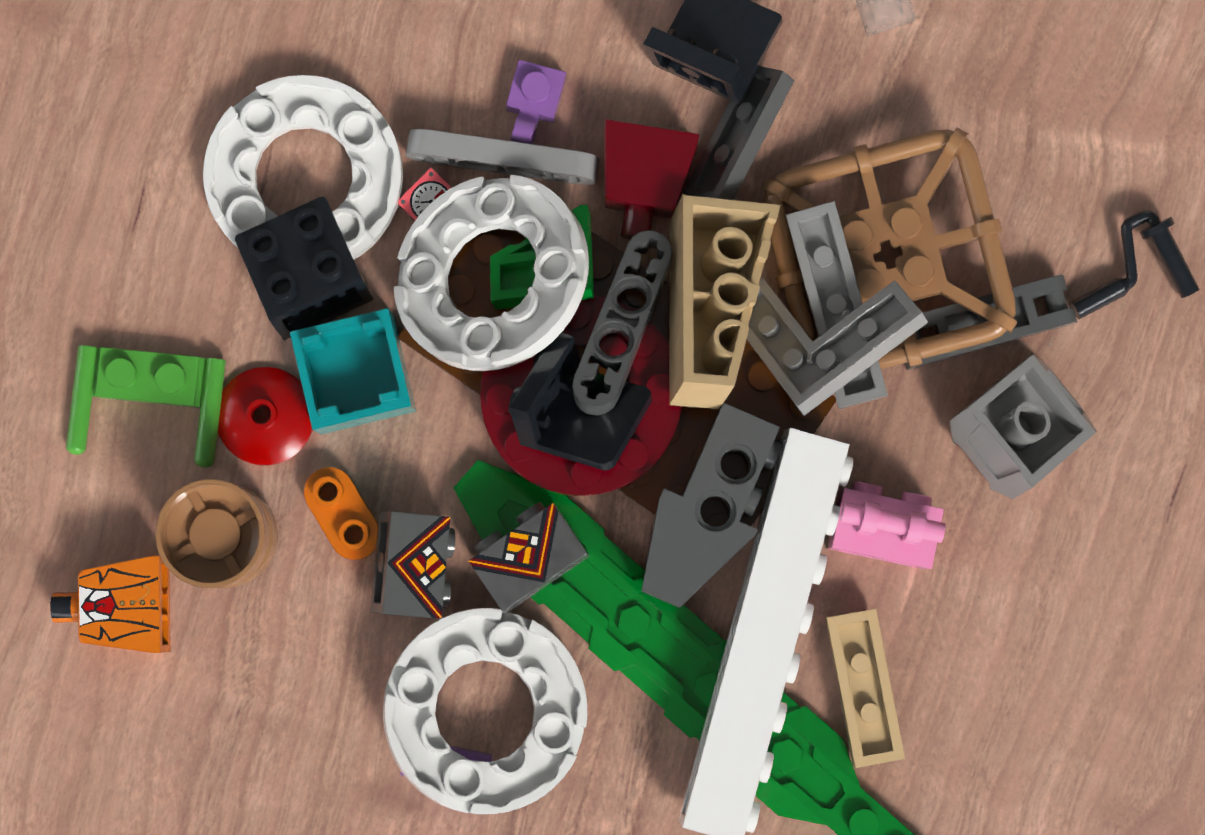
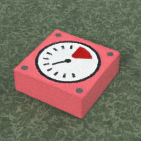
M430 168L398 200V206L415 222L429 204L452 187Z

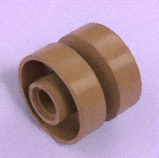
M216 479L195 481L177 490L163 506L156 525L157 549L165 566L181 581L201 588H235L253 581L270 564L278 541L276 520L268 504L258 494L245 487Z

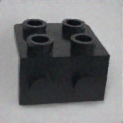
M560 333L552 343L537 353L531 372L523 385L517 387L510 398L509 413L512 416L520 445L597 469L610 470L618 462L652 403L651 391L645 386L626 381L618 402L612 410L601 415H590L583 412L575 403L572 387L575 373L580 364L575 339L572 335ZM599 373L593 386L584 385L588 391V398L596 399L599 393L608 394L604 390L605 375Z

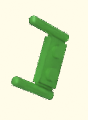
M78 345L66 450L74 455H80L86 450L92 397L199 407L200 414L194 461L203 468L212 466L215 460L226 360Z

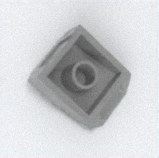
M1034 353L949 420L953 443L958 444L990 483L991 490L1011 499L1034 487L1097 432L1083 408L1049 366Z

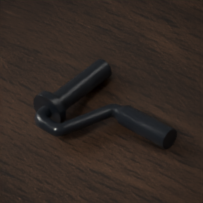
M1143 210L1123 221L1121 237L1126 278H1116L1071 301L1070 307L1074 309L1078 319L1124 297L1135 286L1138 274L1132 229L1145 222L1148 223L1149 227L1142 230L1140 234L1143 239L1151 237L1181 298H1185L1200 290L1169 230V227L1175 224L1172 217L1161 221L1156 213L1150 210Z

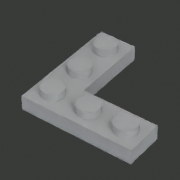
M761 278L757 301L753 307L748 325L747 340L805 416L926 325L928 321L921 310L894 280L812 342L767 282Z

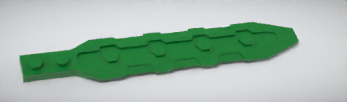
M477 460L453 489L481 539H485L496 531H500L504 537L520 526L516 518L521 513L539 502L542 503L544 508L554 503L590 556L530 598L538 605L545 604L589 643L588 649L613 671H621L663 708L664 716L689 738L695 737L700 741L727 640L721 638L684 604L678 608L641 592L645 570L604 535L605 529L566 495L543 489L523 477ZM783 692L781 702L787 704L785 721L780 733L772 732L767 752L774 753L771 773L767 783L759 781L755 796L778 816L826 825L837 835H914L860 787L844 739L808 707H800Z

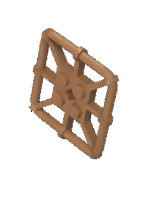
M957 127L955 131L949 129L934 130L867 148V144L854 147L855 152L789 169L777 175L774 180L768 178L762 188L766 192L764 203L781 205L771 235L780 273L776 277L778 289L784 290L789 312L812 342L816 340V335L803 287L805 283L802 272L798 267L783 203L796 211L815 207L816 205L791 190L861 171L870 208L841 215L839 218L862 302L865 303L895 280L912 301L942 294L987 320L984 323L917 340L914 333L904 340V343L899 344L878 360L880 368L884 369L908 362L910 367L920 365L923 358L987 343L1001 337L1005 332L1011 333L1017 324V321L1014 319L1016 314L1015 297L998 235L1003 230L1000 219H994L978 154L972 142L967 139L969 133ZM944 149L916 196L882 205L873 167ZM957 157L974 225L935 235L928 203ZM979 240L995 308L947 281L939 250ZM885 242H890L893 248L901 247L903 251V256L896 258V267L892 269H887L884 262H875L874 254L881 251V244Z

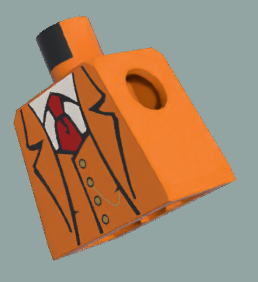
M149 556L81 570L78 573V592H55L51 596L50 612L52 621L54 623L78 622V638L80 643L148 653L171 652L170 571L160 556Z

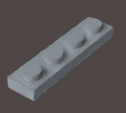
M835 201L786 215L819 337L863 304ZM876 361L834 393L839 410L888 397L879 361Z

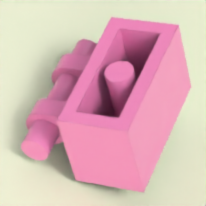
M853 482L852 490L843 488L838 491L836 506L840 507V515L833 536H829L827 549L920 569H932L937 542L942 543L946 524L941 522L944 509L932 507L931 497L902 492L901 500L881 496L883 487L863 482Z

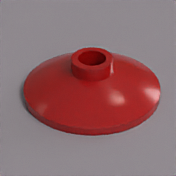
M257 367L240 373L223 389L218 434L226 448L237 458L255 465H276L294 457L307 444L313 430L302 383L292 374L274 367ZM262 405L268 406L271 411L270 419L266 423L258 424L254 419L255 410Z

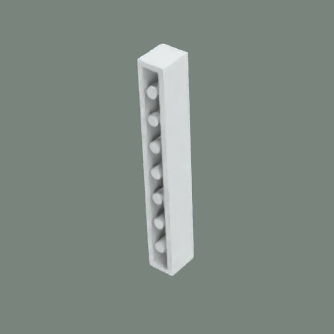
M793 428L786 429L783 432L781 440L783 445L774 465L757 528L758 532L754 539L678 821L682 828L707 835H745L746 831L753 833L760 813V803L755 802L754 798L759 781L767 783L771 773L774 753L767 752L772 732L780 733L785 721L787 704L781 702L785 683L793 684L799 669L801 655L794 653L799 633L807 634L811 624L814 605L807 603L812 583L819 585L825 572L827 556L820 553L825 534L833 536L838 523L840 507L833 504L838 486L846 487L851 475L853 458L847 456L850 444Z

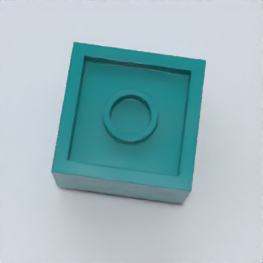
M388 308L290 332L313 431L322 435L417 411L401 343L398 339L399 335L395 318Z

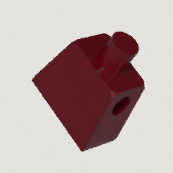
M606 119L604 132L605 207L624 211L620 233L622 238L631 240L639 232L651 231L653 216L672 218L696 154L699 134Z

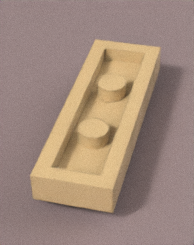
M873 608L825 617L853 767L859 768L905 759L877 610Z

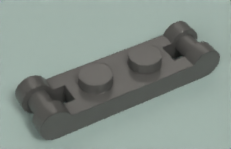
M1057 275L1012 288L1016 308L1014 319L1017 321V324L1011 333L1005 332L1001 337L987 343L923 358L920 365L910 367L909 362L904 363L906 370L923 367L938 361L1077 323L1074 309L1068 308L1063 291L1067 290L1064 276ZM993 294L977 298L995 308ZM1044 297L1049 314L1038 317L1033 299ZM956 303L924 312L923 315L928 323L916 331L915 336L916 340L921 339V331L934 327L937 335L984 323L987 320Z

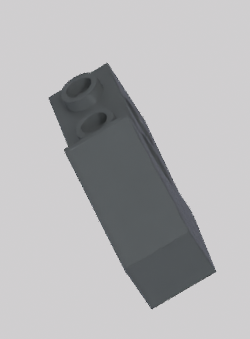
M722 404L683 495L680 496L666 489H663L660 495L641 592L680 608L757 534L758 529L740 522L742 514L752 517L763 492L762 488L755 486L763 467L772 470L781 451L783 442L775 439L780 428L779 426L728 404ZM738 452L747 459L748 472L744 478L730 479L722 472L720 463L724 454ZM718 498L727 505L729 514L723 525L714 527L703 521L700 508L706 499Z

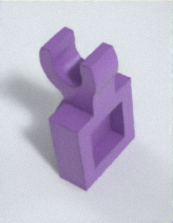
M522 60L518 61L506 103V111L518 114L511 141L533 144L539 120L554 123L566 81V72Z

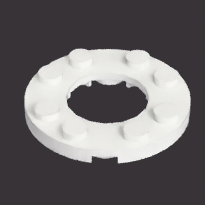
M310 75L287 76L255 87L256 90L243 98L234 107L230 106L223 114L207 145L204 158L203 181L206 199L215 221L228 239L238 248L235 242L236 235L277 217L264 204L257 189L256 170L262 153L275 138L291 130L312 128L330 134L344 146L351 160L352 183L347 198L333 211V215L355 260L368 251L384 234L396 213L398 200L401 197L403 165L396 138L389 124L364 95L352 87L329 78Z
M510 175V178L486 180L483 176L460 183L440 195L426 207L412 224L397 257L401 264L398 286H394V297L399 316L406 330L421 347L437 359L448 365L472 371H489L510 367L533 357L546 348L559 336L574 316L587 284L589 256L586 238L574 213L559 196L543 184L517 175ZM495 229L517 231L528 238L536 252L534 264L535 279L522 302L509 312L502 313V316L493 318L468 317L459 311L449 295L448 275L453 259L464 244L480 233Z
M479 608L465 610L442 618L427 627L401 653L391 671L384 694V731L389 749L399 769L408 781L429 799L442 806L464 813H505L525 807L545 796L565 777L577 758L576 754L587 724L586 691L582 676L571 654L562 642L544 626L517 614L502 612L501 609ZM477 661L501 663L516 672L529 688L534 705L532 728L523 744L508 757L491 762L469 760L453 751L440 735L435 717L437 695L447 677L461 666Z

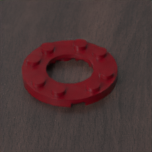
M594 295L593 299L581 300L571 321L561 333L574 336L576 346H587L606 297ZM618 302L621 308L627 311H636L633 308L621 302ZM650 321L628 374V380L631 383L649 388L652 395V403L618 462L610 470L597 469L520 445L512 416L509 413V402L514 390L523 385L531 372L536 355L510 367L483 371L480 391L481 410L493 445L506 463L520 476L543 489L558 494L595 496L609 493L631 484L650 470L661 458L675 434L682 406L669 405V344ZM617 333L607 334L599 343L600 349L611 356L622 354L629 345L626 338Z

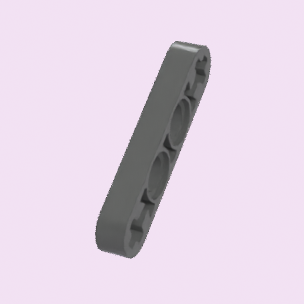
M639 232L629 241L575 373L572 385L574 400L579 409L587 414H606L618 402L671 267L672 249L667 238L658 232ZM649 248H654L657 250L658 259L650 261L645 279L638 275L641 269V254H646ZM634 289L643 293L646 303L639 310L627 311L620 307L617 298L625 290ZM611 333L620 334L628 341V348L620 355H607L599 346L604 336ZM600 365L607 369L604 377V390L608 394L599 393L596 399L588 398L587 388L584 385L593 386L595 384Z

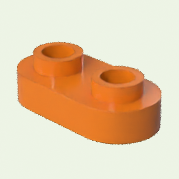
M325 467L316 470L305 483L304 498L334 550L344 558L362 560L370 557L376 551L378 521L352 478L340 469ZM326 483H334L338 490L336 498L332 501H324L320 495L322 486ZM353 525H358L363 530V538L357 544H350L346 539V531Z

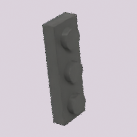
M758 67L740 103L737 104L730 100L683 191L685 195L734 199L795 80L782 70Z

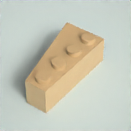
M689 195L682 196L669 222V242L672 249V261L669 270V405L720 409L734 388L749 331V321L757 301L763 266L767 260L771 245L770 239L773 227L777 221L781 205Z

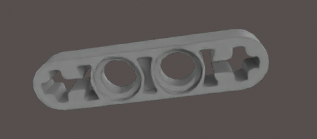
M412 129L409 131L405 155L410 159L425 163L579 185L595 184L599 165V157L586 152L427 129Z

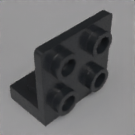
M684 0L668 32L665 33L652 27L643 45L654 66L739 104L783 20L781 14L750 0Z
M325 197L316 198L235 236V242L268 319L284 341L291 338L290 332L317 326L374 300L366 281L355 264Z

